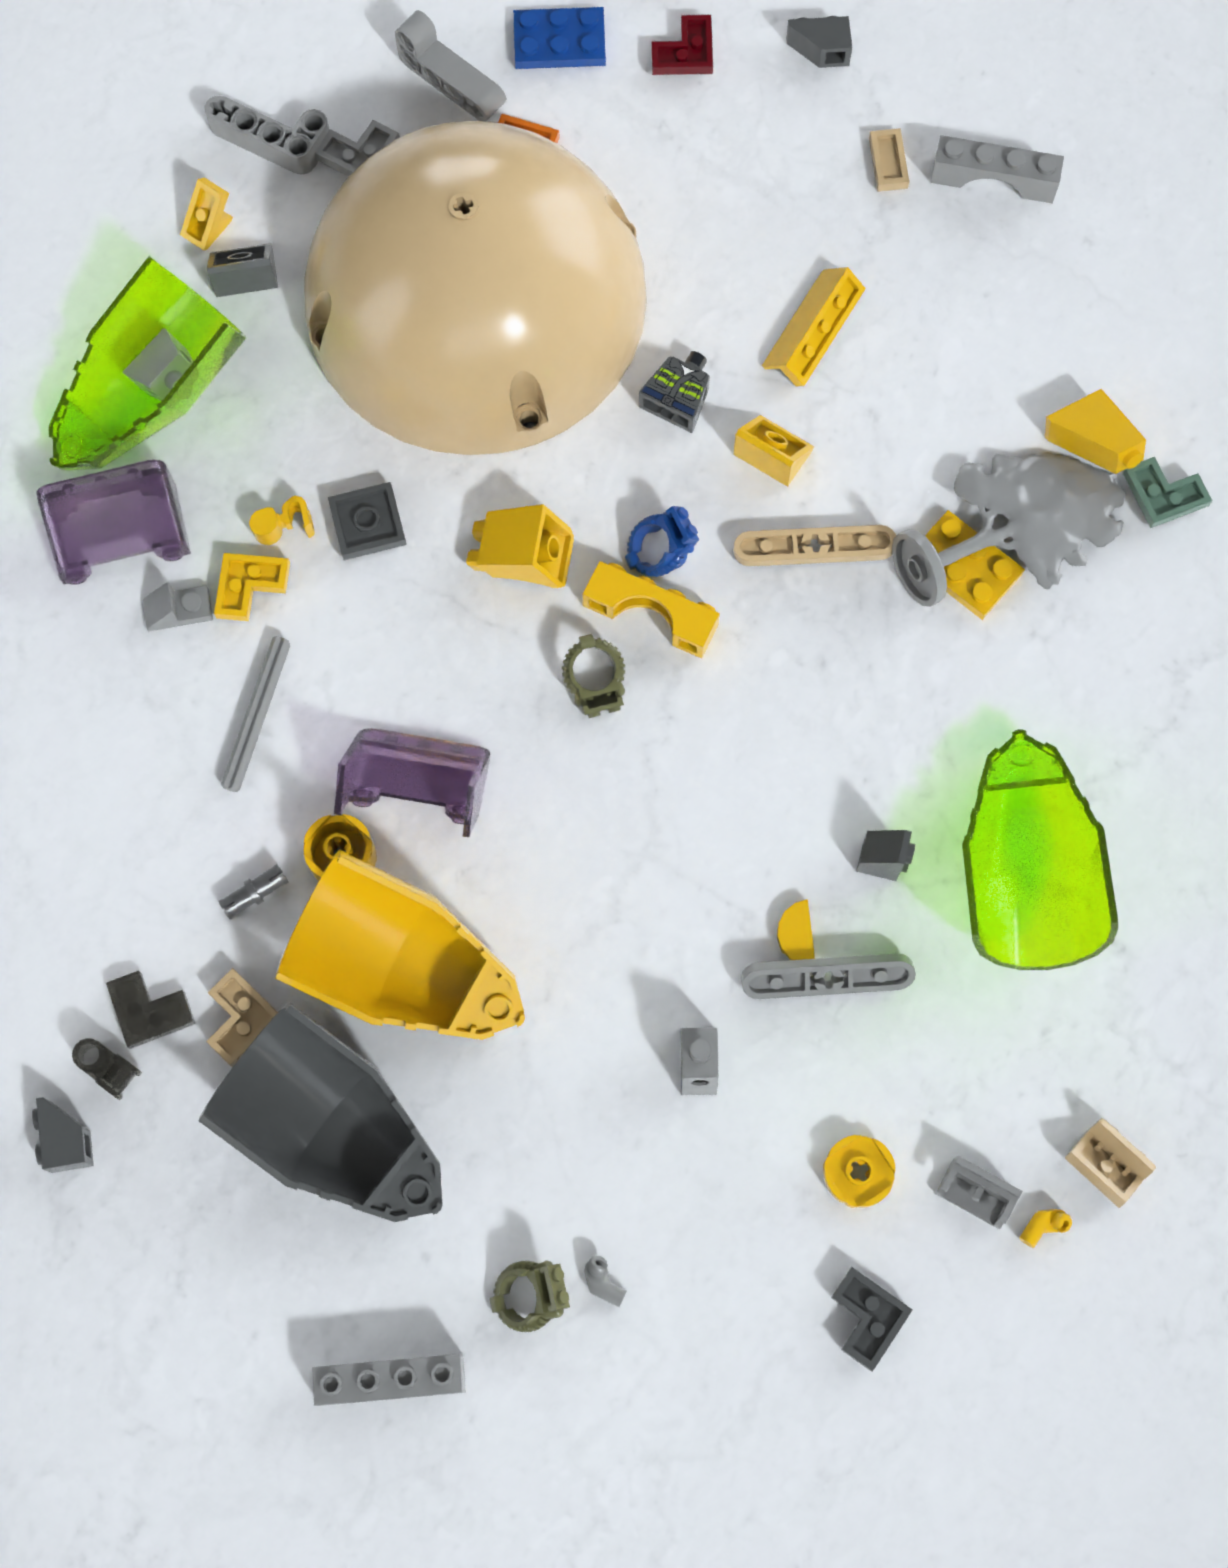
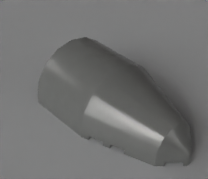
M287 1003L279 1010L254 1039L216 1089L199 1117L198 1121L286 1187L295 1190L298 1188L319 1195L320 1198L329 1201L330 1199L350 1205L353 1209L393 1222L404 1221L410 1217L430 1213L434 1215L442 1208L440 1162L378 1069L291 1003Z

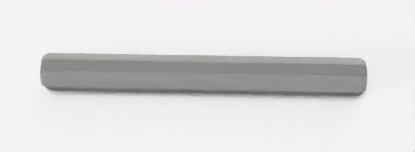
M275 636L271 640L221 782V786L228 791L238 792L241 788L290 648L289 640Z

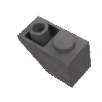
M849 16L788 20L786 43L819 68L849 66L852 53Z
M907 830L867 831L856 872L897 881L901 872H907L908 866L913 859L916 844L910 843L912 832Z
M44 1097L36 1098L37 1108L32 1111V1120L35 1130H39L40 1144L35 1146L38 1165H42V1169L50 1173L94 1166L90 1130L53 1102Z

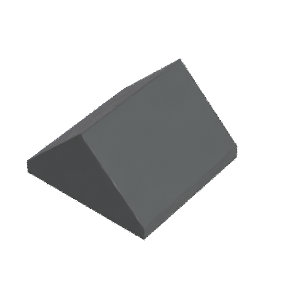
M272 243L212 252L209 255L207 273L216 297L278 288Z

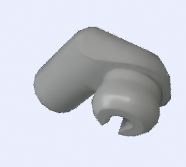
M592 1257L586 1263L584 1270L590 1293L620 1307L627 1291L610 1283L607 1270L608 1264L603 1257Z

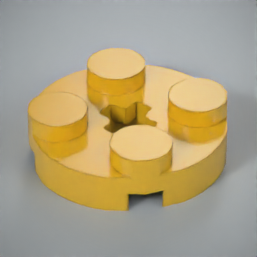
M852 1135L841 1139L831 1148L823 1164L824 1181L829 1192L836 1200L850 1208H867L879 1203L889 1194L895 1180V1162L892 1154L883 1143L866 1136ZM857 1162L859 1166L864 1164L868 1166L869 1170L865 1173L867 1180L861 1181L859 1178L853 1179L850 1173L853 1171L852 1163Z

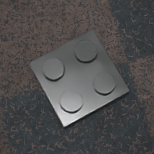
M391 482L328 497L343 560L407 545Z

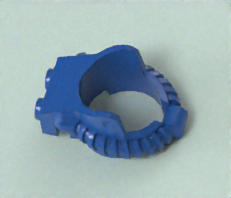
M671 506L663 514L651 515L635 525L634 530L630 533L631 536L628 538L629 542H627L628 554L624 557L630 570L636 569L637 572L645 576L658 577L670 573L686 562L687 555L694 551V546L699 541V538L697 536L698 531L691 524L688 518V511L684 507ZM663 528L668 536L669 552H664L662 559L654 566L648 562H641L637 553L642 551L644 537L648 533L658 532Z

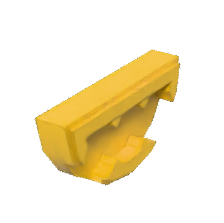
M808 899L791 905L784 911L778 923L777 941L781 952L790 960L815 959Z

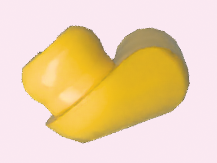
M1061 1209L1039 1210L1032 1216L1019 1239L1029 1247L1035 1248L1043 1233H1065L1069 1231L1072 1226V1219L1070 1215Z

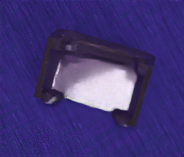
M147 460L47 484L36 491L39 509L59 579L63 584L77 585L85 582L87 577L92 574L91 566L154 551L156 556L163 558L165 561H176L181 559L183 555L191 554L177 487L167 465L163 461Z

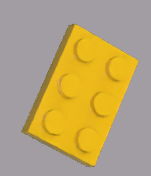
M947 510L925 536L935 547L937 553L975 536L978 532ZM996 546L986 547L944 566L947 580L946 592L983 620L1023 575L1025 569Z

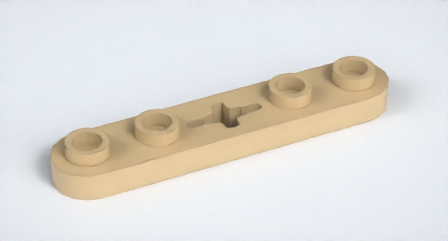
M884 525L747 531L736 538L733 553L735 559L744 566L884 560L892 556L893 539L896 537V533ZM812 539H816L819 545L825 546H820L819 552H813L812 547L808 545H810Z

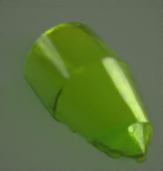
M148 256L90 330L85 342L89 345L81 362L76 361L73 368L76 371V375L70 389H64L49 424V437L53 439V458H49L50 463L61 470L67 471L101 469L183 417L191 410L247 339L246 335L197 292ZM165 328L188 350L193 362L166 397L159 401L140 389L123 371Z
M1015 730L1012 732V737L999 749L995 748L987 755L977 790V799L970 815V824L962 843L972 941L980 956L1003 967L1017 970H1052L1073 966L1098 956L1114 942L1119 928L1105 830L1100 821L1096 820L1086 797L1082 796L1075 783V778L1058 749L1047 742L1043 744L1028 736L1026 730Z

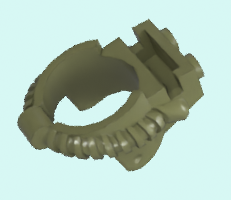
M592 634L579 637V643L574 644L573 648L568 650L569 653H566V659L563 660L564 666H562V677H564V683L567 684V689L571 690V694H575V704L578 707H582L584 715H588L589 718L600 716V711L608 709L609 713L621 710L620 706L624 705L622 696L625 693V688L621 682L624 681L625 677L623 675L626 672L624 670L625 664H623L624 658H621V652L617 651L618 648L616 646L613 647V644L611 642L608 643L605 639L603 641L601 638H593ZM592 647L607 653L611 658L614 673L609 685L596 691L583 688L576 681L573 674V665L577 656L582 653V650Z
M546 1260L539 1264L532 1261H519L506 1267L495 1282L494 1296L489 1298L492 1313H498V1317L507 1327L519 1332L536 1331L545 1326L551 1319L561 1317L564 1309L570 1308L569 1295L566 1292L563 1279L564 1272L561 1269V1265H553L551 1261ZM518 1276H527L536 1291L534 1313H529L526 1318L517 1314L513 1308L506 1309L503 1296L510 1293L511 1286Z

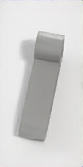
M416 10L395 31L398 55L405 66L477 120L486 122L506 102V95L499 85L437 40L433 22L422 11Z
M214 96L204 106L213 134L300 175L307 174L315 168L319 162L316 160L315 152L330 131L326 115L316 109L304 112L292 129L224 96Z

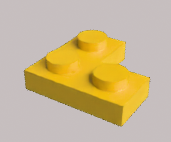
M223 553L214 610L216 619L249 621L253 591L286 594L290 569L289 559Z

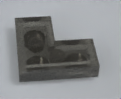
M139 970L106 983L126 1046L129 1049L196 1024L186 993L183 990L151 1001L143 975Z

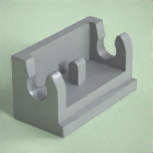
M957 1156L952 1160L936 1195L997 1229H1001L1002 1225L1006 1224L1023 1191Z

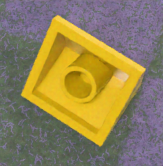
M759 415L738 429L735 435L733 455L788 487L813 451L814 446Z

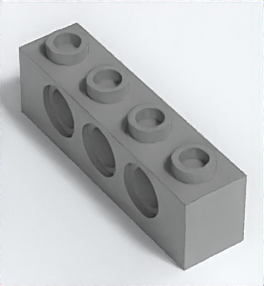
M462 1354L312 1367L314 1406L466 1393Z

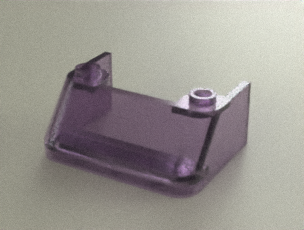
M368 728L360 730L338 763L334 814L341 815L348 802H352L353 805L358 807H369L372 803L377 802L381 796L444 806L446 816L451 818L454 823L464 824L462 836L470 837L479 817L489 768L490 751L481 746L382 729Z

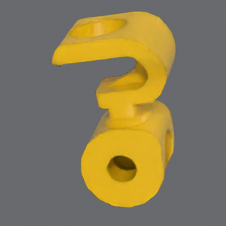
M292 496L283 504L282 514H278L273 508L267 507L255 511L249 520V526L256 540L263 545L276 543L282 536L283 528H287V530L293 529V515L296 512L302 513L303 528L306 535L311 538L315 534L311 513L305 500L299 496Z

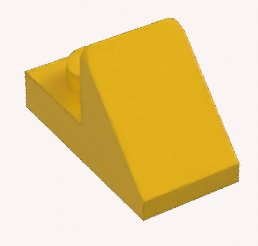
M206 178L197 179L180 236L200 249L208 250L233 219L231 215L224 211L229 193Z

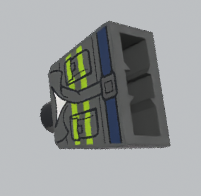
M691 351L685 362L675 357H668L639 392V408L693 433L709 390L710 375L702 371L707 363L705 356L699 352Z

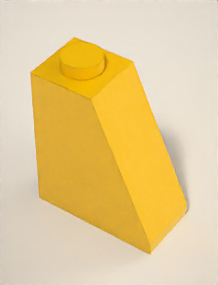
M1102 389L1046 416L1045 438L1049 442L1114 474L1127 468H1134L1144 460L1146 439Z

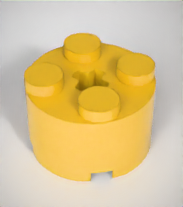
M351 815L324 816L315 821L305 834V861L318 881L337 849L345 850L346 853L375 867L377 854L373 840L365 825Z

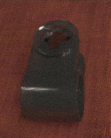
M91 1038L80 1040L72 1050V1058L76 1066L96 1080L95 1082L118 1100L123 1098L122 1092L132 1079L142 1074V1071L118 1053L116 1055L97 1040ZM98 1048L99 1057L94 1064L86 1065L84 1062L85 1053L89 1049Z

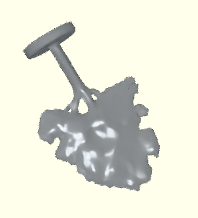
M1050 452L1038 455L1029 454L1024 460L1020 457L1011 458L1006 455L996 454L992 458V472L989 475L984 474L983 464L968 462L959 469L954 482V491L957 496L962 497L972 505L978 506L984 523L982 529L975 536L937 553L935 547L925 535L917 530H905L893 539V562L904 588L922 606L931 607L945 598L947 580L944 566L990 546H998L1007 550L1015 549L1018 553V558L1023 561L1028 570L1036 577L1037 584L1044 589H1050L1053 584L1058 585L1063 576L1058 573L1063 559L1072 566H1086L1087 558L1079 552L1083 539L1086 538L1096 547H1104L1121 534L1124 522L1122 520L1116 521L1109 517V515L1113 512L1114 508L1121 507L1124 504L1126 493L1116 484V474L1083 464L1079 459H1071L1068 456L1059 454L1053 455ZM1003 514L1008 519V524L993 530L992 525L995 516ZM1011 537L1013 541L1004 542V539Z

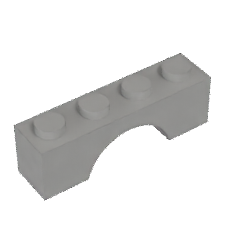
M940 135L931 183L961 188L973 180L996 179L1014 186L1023 199L1053 204L1060 184L1064 156Z

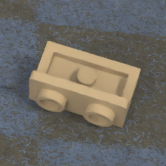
M1103 1118L1085 1132L1065 1157L1072 1166L1118 1208L1128 1201L1142 1181L1156 1169V1166L1144 1153L1133 1146L1115 1127Z

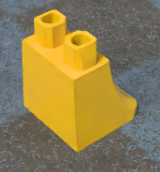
M544 504L487 511L486 519L474 522L472 529L473 538L481 542L480 549H471L467 554L466 563L473 570L485 571L492 578L521 580L552 588H562L565 586L574 535L571 528Z

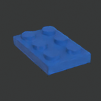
M604 7L513 10L515 69L606 66Z

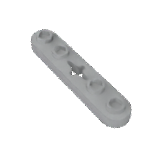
M895 953L758 962L750 964L743 970L741 982L743 991L747 996L753 999L901 990L913 983L916 973L913 962L908 956ZM826 972H832L831 980L824 981L823 977H825Z

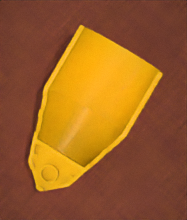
M339 850L333 856L314 888L288 941L275 979L372 1025L383 1026V1024L404 1026L408 1030L416 1031V1028L438 1031V1034L483 1040L494 1036V1033L515 1025L519 1027L525 1020L524 1008L515 975L435 896L342 850Z

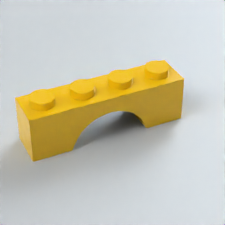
M599 561L582 594L584 607L611 619H614L618 614L627 609L636 607L649 608L658 612L667 620L671 628L672 646L701 659L719 625L720 613L716 612L715 608L704 602H698L697 604L686 599L683 593L675 589L665 590L656 586V583L648 577L633 576L616 563L606 564Z

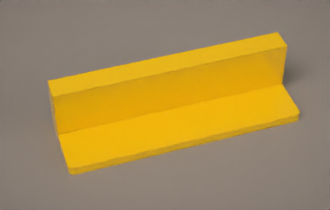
M848 267L824 269L820 273L763 362L762 366L764 369H781L796 387L805 386L866 289Z

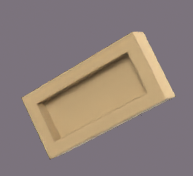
M901 128L870 131L869 143L877 192L908 189L910 181Z

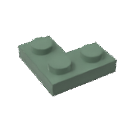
M1155 457L1141 461L1136 467L1127 468L1123 471V475L1150 528L1206 508L1213 501L1199 473L1169 484Z

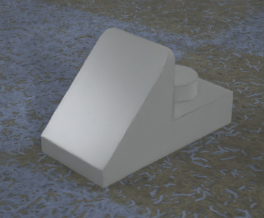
M168 582L143 599L148 631L213 620L210 593L207 585L174 591Z

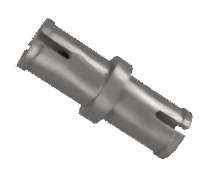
M278 864L254 880L248 879L244 881L243 887L218 901L222 909H226L236 902L235 905L224 911L230 920L254 903L257 905L264 902L263 898L284 884L289 883L283 874L271 881L283 873Z

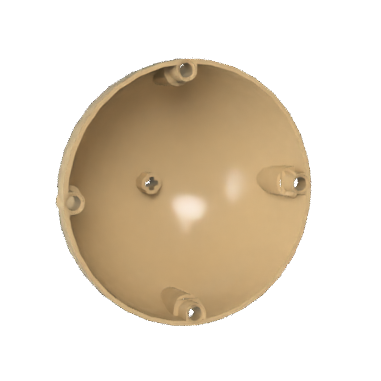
M484 121L449 122L422 128L394 140L367 158L344 181L325 209L310 246L304 277L305 318L313 351L328 382L345 403L372 426L402 442L435 452L462 455L504 453L533 446L568 430L592 413L616 388L632 363L643 333L647 305L644 262L636 239V228L628 221L619 202L604 182L588 165L563 146L532 131L503 123ZM528 422H533L537 424L532 428H526L523 426Z

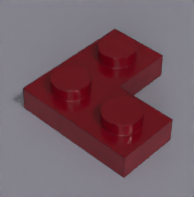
M681 15V41L652 42V75L713 74L711 15Z

